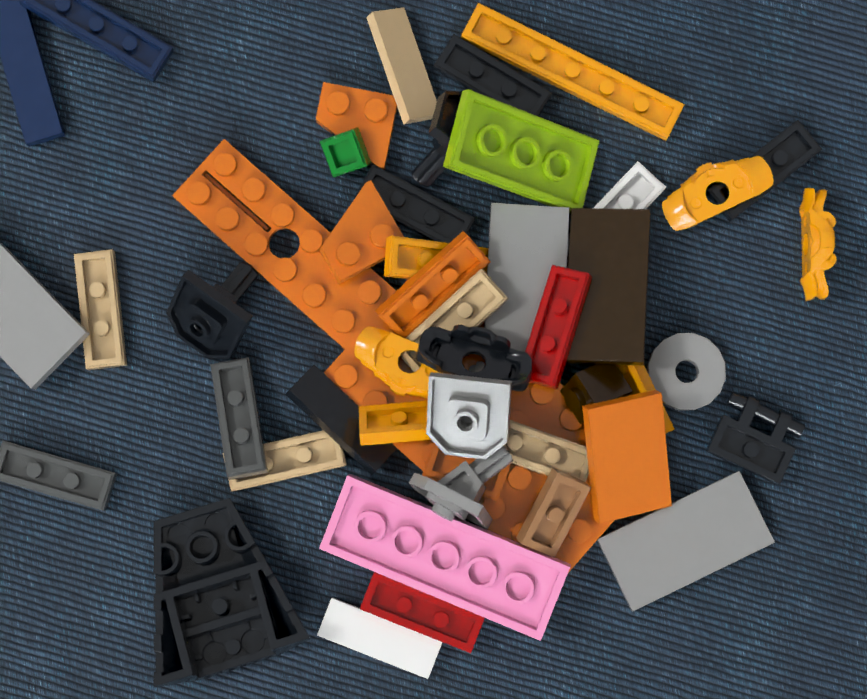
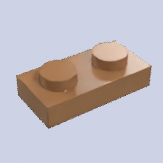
M552 468L516 539L522 545L555 558L591 487L578 478Z

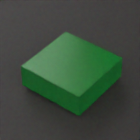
M358 127L320 141L333 178L372 164Z

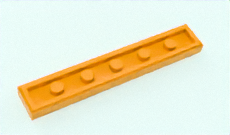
M480 3L477 4L461 35L463 40L478 49L664 141L668 139L685 105Z

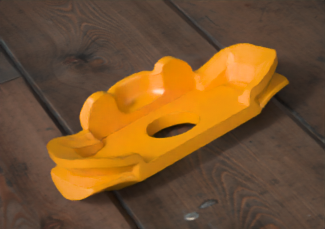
M760 156L737 161L732 159L715 164L711 162L702 164L696 168L697 172L680 184L681 188L674 191L662 202V209L666 220L675 231L694 227L769 189L774 182L772 171L767 162ZM714 182L725 184L729 190L728 199L719 205L712 204L706 197L707 187Z
M805 188L802 203L799 207L802 234V277L800 283L803 287L806 301L813 300L815 297L825 300L828 297L829 290L824 271L832 268L837 261L836 255L833 254L835 249L833 227L836 225V220L831 213L823 211L827 196L826 189L818 190L815 193L814 188Z
M368 326L363 329L356 340L355 357L365 367L374 371V376L381 379L390 387L392 392L398 395L420 396L428 399L429 375L431 372L440 373L422 363L416 372H403L399 367L400 356L406 351L417 352L419 344L392 332Z

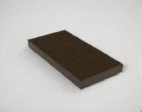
M572 208L568 268L590 273L592 280L566 363L644 366L651 224L650 209Z

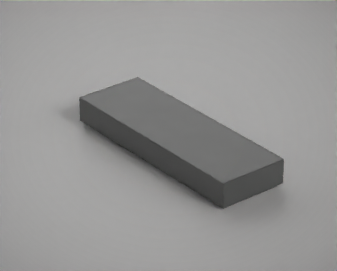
M249 357L210 364L227 478L233 480L268 473L251 360Z
M2 440L0 446V481L106 511L117 473Z

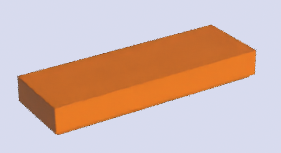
M462 231L382 303L375 312L396 335L406 338L480 269H484L491 261L472 239Z

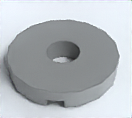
M677 333L664 339L652 351L647 363V372L655 389L662 393L663 404L678 411H692L710 404L721 392L726 379L725 361L720 350L708 338L695 333ZM681 361H688L696 368V377L690 383H684L676 376L675 369Z

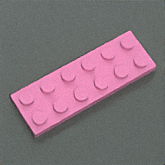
M347 475L319 549L541 641L571 564L460 518L454 517L452 522L432 512V507L355 475Z

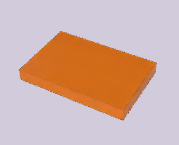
M652 390L582 406L594 520L601 524L672 506L662 393Z

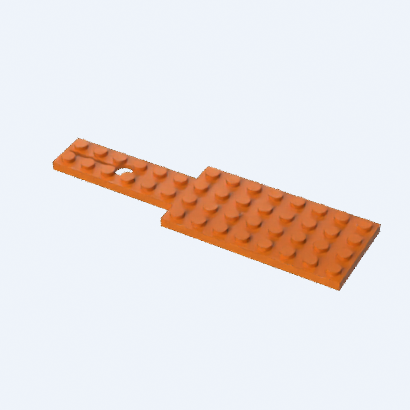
M223 139L172 195L174 199L246 263L250 264L264 279L344 349L324 374L358 406L428 400L420 396H401L392 392L390 387L381 379L375 377L374 371L365 367L354 354L356 340L365 327L371 326L394 333L378 316L375 310L394 294L396 290L371 268L339 284L320 252V248L330 235V232L230 143ZM279 230H291L299 237V249L290 258H278L270 250V239ZM470 354L463 359L462 364L469 371L470 366L476 365L478 361L485 363V360L479 355ZM400 357V369L406 373H413V370ZM529 383L525 391H511L510 420L586 446L584 423L580 424L574 413L567 407L565 399L560 392L564 387L561 383L558 390ZM432 440L393 443L400 452L419 469L424 471L433 445ZM510 463L498 502L485 497H481L479 504L485 507L493 519L488 530L520 543L516 537L548 476ZM588 474L586 483L590 486V477ZM591 489L555 558L571 564L569 572L613 523V521L599 524L594 520Z

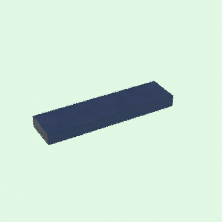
M0 0V58L25 144L30 147L66 136L30 12L20 5L19 0Z
M19 0L21 6L153 83L174 52L173 47L93 0Z

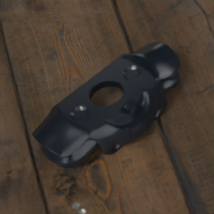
M455 325L453 330L450 331L434 326L427 328L420 339L416 360L437 372L512 381L513 391H525L531 381V357L524 351L510 348L511 342L507 338L498 336L489 329L478 326ZM476 354L485 360L486 366L479 372H471L465 369L462 361L466 356Z

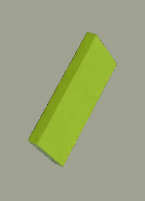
M468 89L463 90L443 167L551 207L569 208V213L571 214L572 208H583L599 140Z

